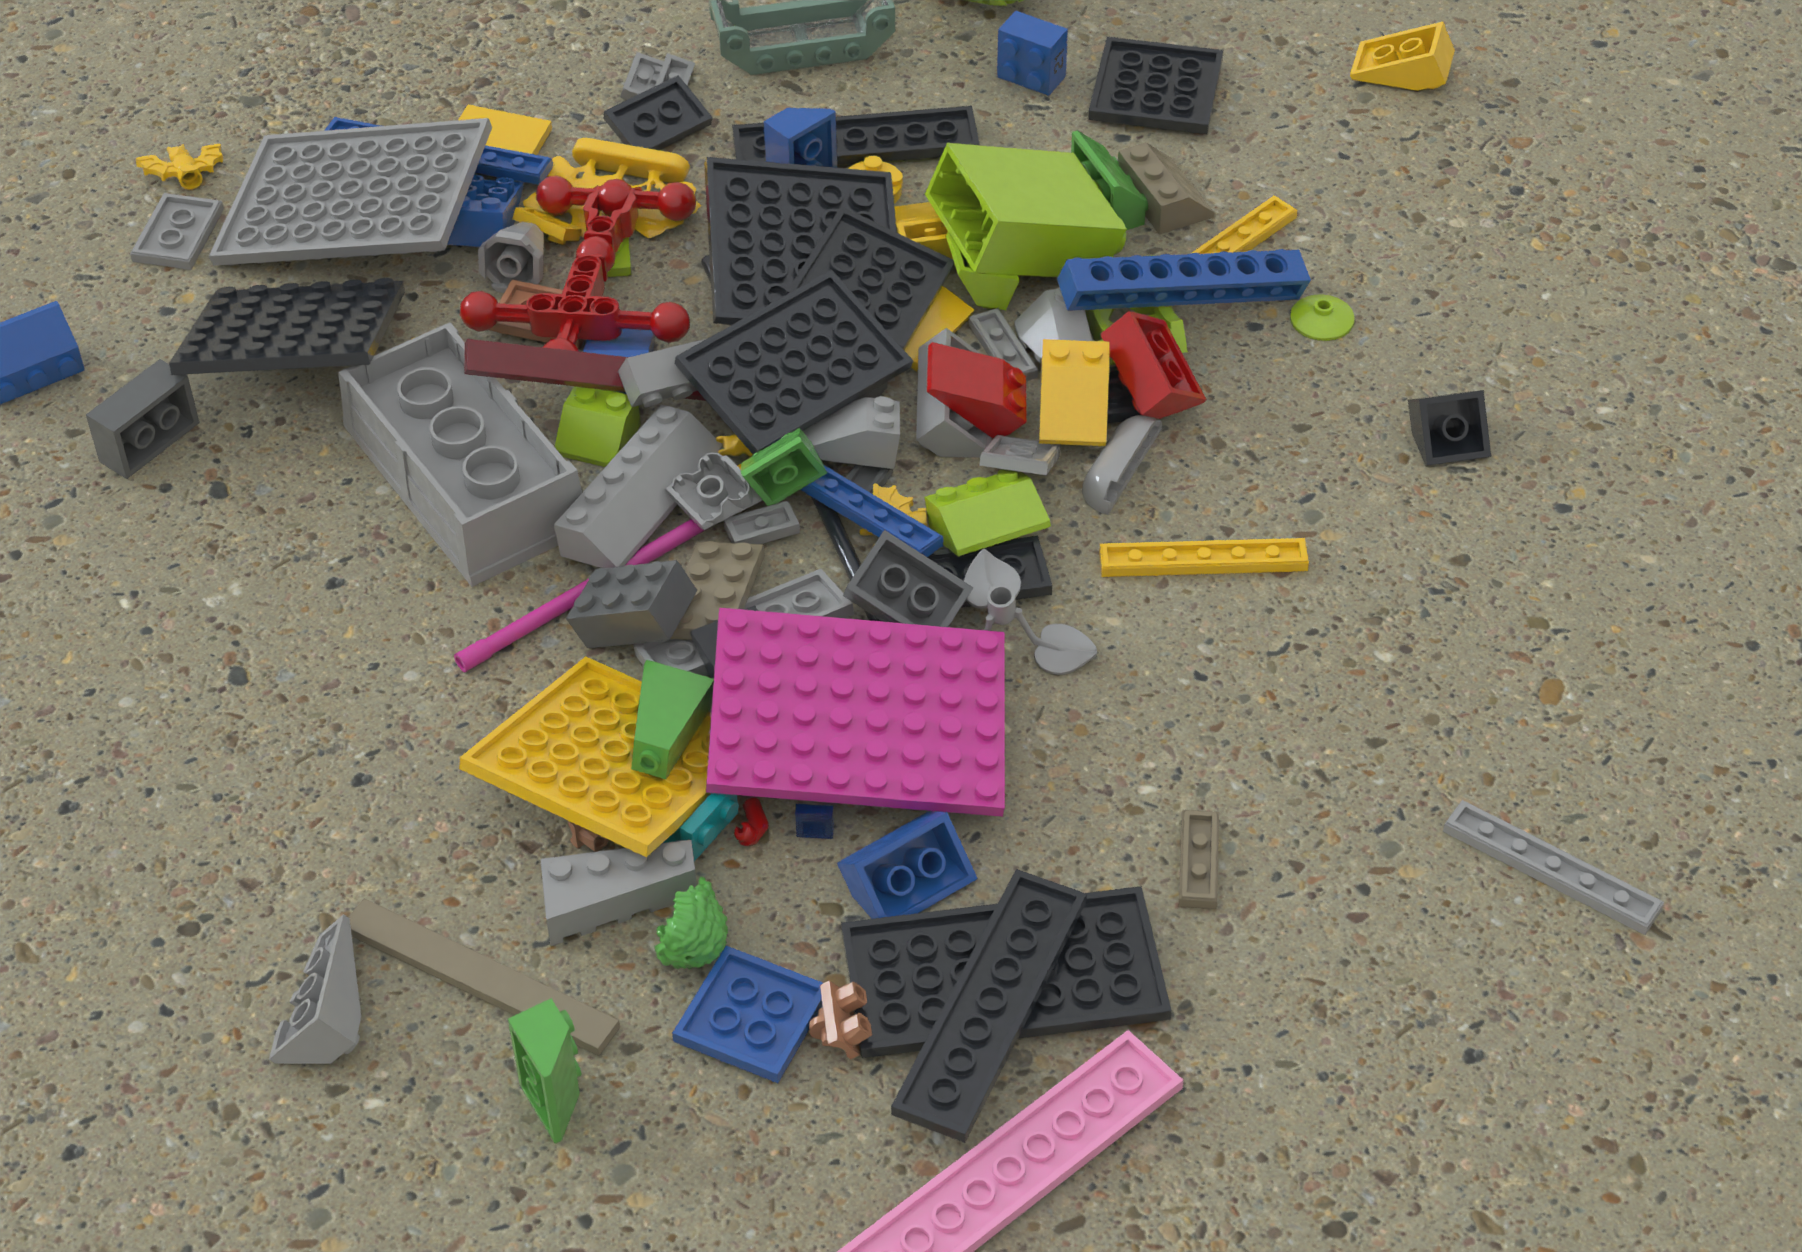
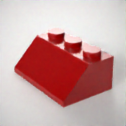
M1128 311L1100 334L1104 342H1109V357L1115 362L1119 370V378L1129 389L1133 397V405L1141 415L1161 419L1207 401L1165 320Z

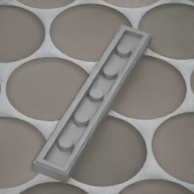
M1464 800L1460 802L1444 824V833L1643 935H1646L1663 909V901Z

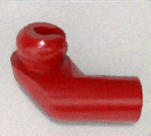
M750 798L743 803V809L748 821L741 823V829L736 826L734 830L735 838L743 846L757 844L769 828L767 817L760 800L757 798Z

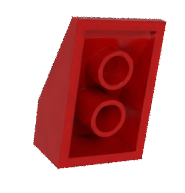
M934 342L928 345L927 393L993 439L997 435L1008 436L1027 422L1026 375L1019 368L1013 367L1001 358Z

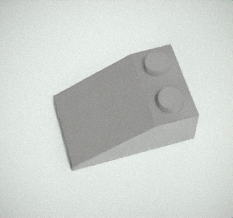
M884 396L858 399L803 430V432L812 442L821 460L894 469L900 438V401Z

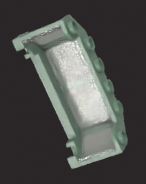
M708 0L709 14L711 20L715 23L719 37L721 56L751 75L868 59L895 32V6L893 0H797L740 8L738 0H732V2Z

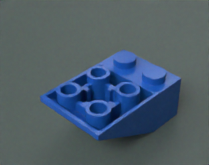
M474 175L447 245L480 247L499 230L514 225L515 220L512 217L515 207H519L524 182H514V179L508 177L484 180V177Z

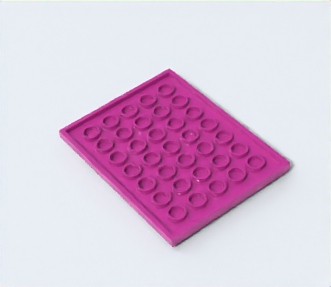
M719 607L706 793L1003 817L1005 809L1004 632Z

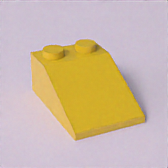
M1444 22L1361 41L1351 69V79L1416 91L1427 88L1436 89L1446 84L1455 49Z
M1043 339L1039 444L1106 446L1109 342Z

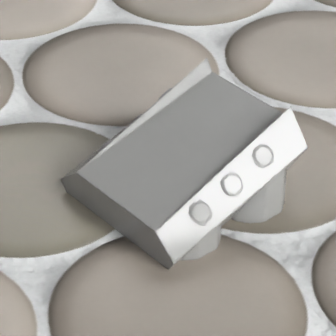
M715 452L708 453L700 459L698 471L694 473H681L673 479L672 485L665 488L678 506L703 530L762 501L761 497L743 478L740 472L741 469L727 455L723 457Z

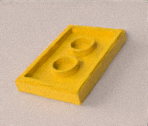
M467 105L458 119L489 118L492 130L486 142L487 146L535 155L539 153L552 131V121L473 105Z
M944 286L904 350L912 358L911 368L916 372L918 371L919 347L945 328L955 334L974 312L972 307Z

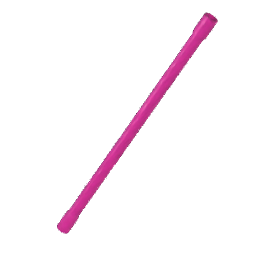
M690 519L640 548L626 565L650 563L705 530L701 529ZM589 578L487 638L480 639L454 654L456 664L465 673L491 658L494 653L573 608L575 600L580 596Z

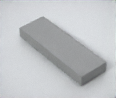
M998 308L969 317V326L988 356L1004 359L1013 367L1019 368L1026 375V381L1038 378L1037 367Z

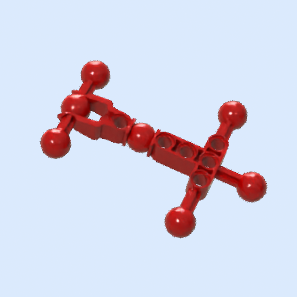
M557 175L546 177L536 189V200L539 207L549 214L558 215L564 214L572 205L583 206L586 224L584 241L576 249V259L572 263L562 294L538 293L531 296L527 300L526 305L498 303L492 294L476 291L466 296L460 304V317L468 328L481 332L490 330L498 321L530 323V329L534 335L556 338L548 341L543 346L544 348L579 351L575 345L577 339L613 340L621 335L622 329L651 330L652 334L666 343L678 342L685 337L690 329V317L685 308L674 302L659 304L653 312L623 311L619 309V303L616 299L603 297L605 290L604 282L608 278L607 272L615 264L616 253L623 239L631 237L634 233L638 209H656L669 220L675 222L683 221L691 216L696 209L694 191L686 184L680 182L668 183L660 192L642 191L641 187L632 188L627 182L620 179L607 180L603 185H596L594 188H576L563 177ZM600 211H602L607 216H599Z

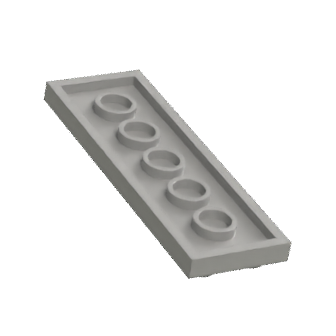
M822 569L749 597L744 608L747 609L755 605L758 611L847 618L854 615L853 603L843 596L844 593ZM670 639L633 645L635 656L643 666L646 660H650L699 675H709L693 640Z

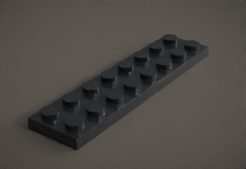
M972 106L836 117L837 165L841 166L863 162L868 156H878L882 159V162L937 158L942 156L947 143L980 145ZM764 122L732 125L736 159L766 162Z
M1018 869L1015 870L892 1103V1116L963 1143L966 1142L1086 904L1087 893Z

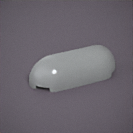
M1136 415L1124 420L1117 426L1107 441L1106 446H1104L1085 476L1082 494L1090 507L1098 512L1109 515L1162 430V421L1149 416Z

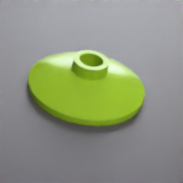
M1324 294L1310 295L1300 299L1293 305L1290 313V321L1294 329L1301 335L1318 341H1331L1342 338L1351 331L1355 320L1354 312L1346 302L1337 297Z

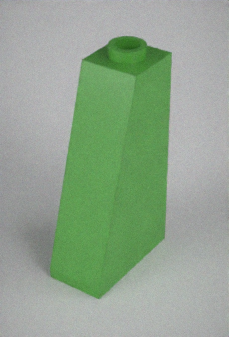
M645 661L634 737L632 770L667 779L711 709L713 678L654 661Z

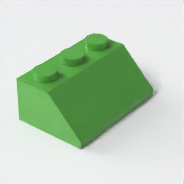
M1078 130L1073 131L1071 153L1076 155L1087 173L1097 183L1099 190L1117 216L1122 219L1126 229L1129 230L1145 225V211L1148 210L1147 199L1133 185L1131 177L1128 174L1126 175L1120 168L1116 157L1111 156L1102 144Z
M552 998L508 1018L520 1087L556 1144L562 1141L580 1095L577 1078L582 1076V1073L574 1055L578 1054V1049L570 1034L575 1031L574 1024L565 1009L559 1011Z

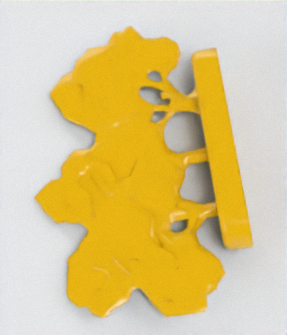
M592 138L578 139L572 149L573 159L582 167H572L565 158L556 156L552 158L553 168L547 176L557 175L563 177L576 188H594L596 185H603L607 180H622L624 175L648 179V181L640 185H630L632 188L647 185L645 191H651V186L654 184L655 189L660 187V190H662L666 186L663 182L686 184L694 191V194L697 190L693 183L683 182L689 173L690 165L684 157L678 154ZM595 169L616 174L597 176L595 175ZM579 172H584L581 178H576ZM536 192L523 200L524 207L537 209L553 217L557 216L549 214L539 207L536 200ZM696 201V209L694 210V212H693L692 214L696 213L697 210H698V208H700V207L702 206V205H701L700 203H698L697 201ZM572 205L565 213L569 212L572 215L571 224L582 229L580 236L583 238L586 231L583 206ZM638 209L635 230L647 238H652L662 234L666 229H672L683 224L684 220L676 222L669 220L656 209ZM600 211L599 216H607L602 211Z

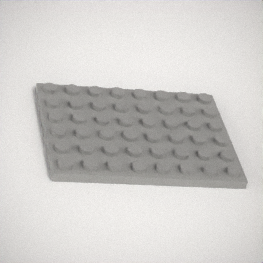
M489 118L264 135L209 254L213 266L445 250L492 130Z

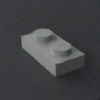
M788 501L731 516L724 520V528L731 543L763 544L800 533V524Z

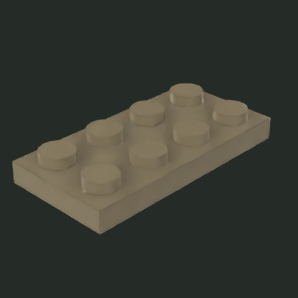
M697 541L685 569L697 592L671 639L693 640L690 631L717 621L719 607L744 610L765 556L763 544Z

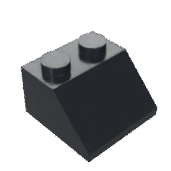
M1484 390L1408 400L1412 435L1425 466L1492 457Z

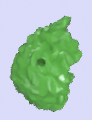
M699 877V885L695 888L690 885L686 892L677 891L675 893L673 917L666 919L667 925H660L656 929V934L660 937V944L655 945L654 948L657 958L664 966L671 964L676 969L688 968L690 970L694 967L699 968L705 964H711L712 961L719 957L727 944V916L722 913L723 908L716 900L715 893L711 887L712 884L706 881L704 877Z

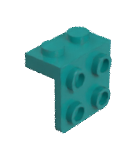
M711 793L683 825L663 843L691 840L695 862L738 814L739 803L737 795Z

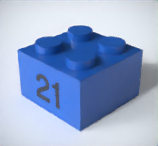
M1015 10L998 29L997 77L1049 96L1066 77L1068 29Z

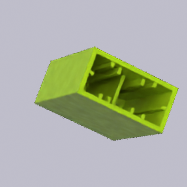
M947 143L925 192L928 201L974 273L1058 277L1067 259L1114 257V255L1122 251L1125 245L1127 229L1124 222L1117 216L1099 190L1097 183L1090 177L1074 153Z

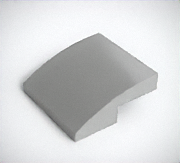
M636 52L620 97L628 100L677 75L688 85L695 63L667 53L665 60L662 61Z

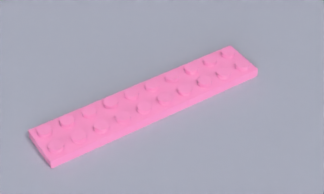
M1127 1030L837 1252H974L1183 1088V1079L1135 1035Z

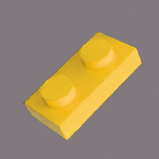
M515 207L512 217L513 220L518 222L536 224L543 233L548 234V240L558 244H565L566 241H579L582 229L530 207Z

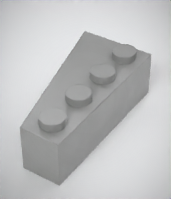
M691 840L662 843L647 858L627 848L540 859L550 946L563 943L564 937L580 932L581 936L595 932L596 926L617 920L618 924L631 920L633 914L646 909L654 912L675 904L674 898L677 891L686 892L690 885L694 886V888L697 886Z

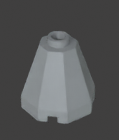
M520 222L499 230L478 249L479 273L484 279L488 277L493 282L491 286L497 292L504 293L511 280L537 285L543 278L544 233L536 224Z

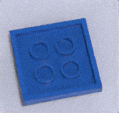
M725 946L672 1032L673 1042L779 1083L809 1031V1022L818 1016V1010L823 1007L820 985L823 982Z

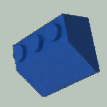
M786 108L764 121L766 162L837 168L836 112L834 110Z
M57 300L0 322V404L85 371L79 347Z
M928 811L837 862L852 897L871 919L919 913L978 879L947 812Z

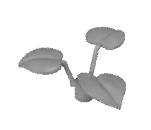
M985 549L978 553L967 570L964 582L974 587L967 598V602L975 608L988 607L984 630L991 631L993 623L1006 625L1014 618H1017L1031 642L1038 646L1034 652L1037 665L1047 673L1055 675L1074 672L1096 657L1097 648L1085 634L1069 625H1047L1041 632V639L1036 637L1024 618L1022 609L1016 607L1015 598L1021 590V579L1017 571Z

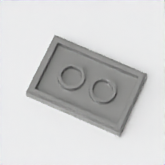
M163 193L130 253L132 262L192 270L224 210L222 201Z
M997 435L981 453L979 466L1047 475L1060 457L1061 445L1039 444V441Z

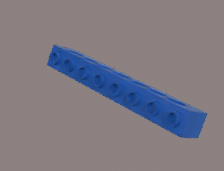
M1278 249L1275 251L1250 250L1247 252L1230 253L1223 251L1207 254L1073 258L1066 260L1057 281L1067 311L1298 300L1311 279L1300 250Z

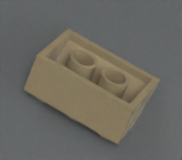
M1146 142L1118 151L1119 166L1126 175L1128 174L1131 177L1133 185L1137 190L1145 195L1148 202V210L1145 211V217L1159 235L1214 217L1215 212L1171 157Z

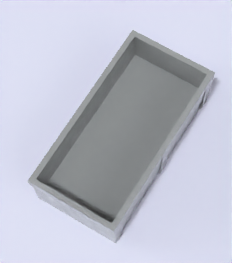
M449 322L375 355L370 365H353L339 371L338 374L344 428L470 586L473 587L558 546L554 524L582 494L577 469L569 460L566 461L517 404V399L509 390H505L494 377L464 374L465 342L459 336L458 330Z

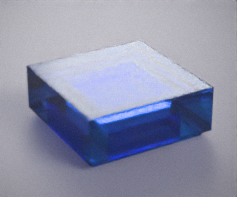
M796 804V837L833 839V806Z

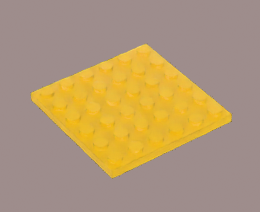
M585 656L460 757L459 769L647 858L681 827L711 794L706 793L711 712H708L667 779L632 770L634 737L642 681Z

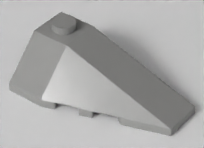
M1060 287L1055 290H1046L1014 321V327L1020 343L1025 349L1030 348L1035 352V359L1039 363L1042 362L1043 339L1092 341L1085 310L1067 311Z
M344 914L318 937L304 969V973L309 976L304 980L299 990L293 993L289 1002L295 1006L289 1022L286 1020L281 1021L276 1031L269 1060L275 1064H331L343 1053L349 1054L356 1047L360 1039L358 1030L361 1021V1009L350 918Z

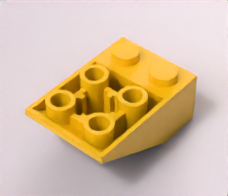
M930 202L894 206L898 234L953 259L946 238L948 230Z

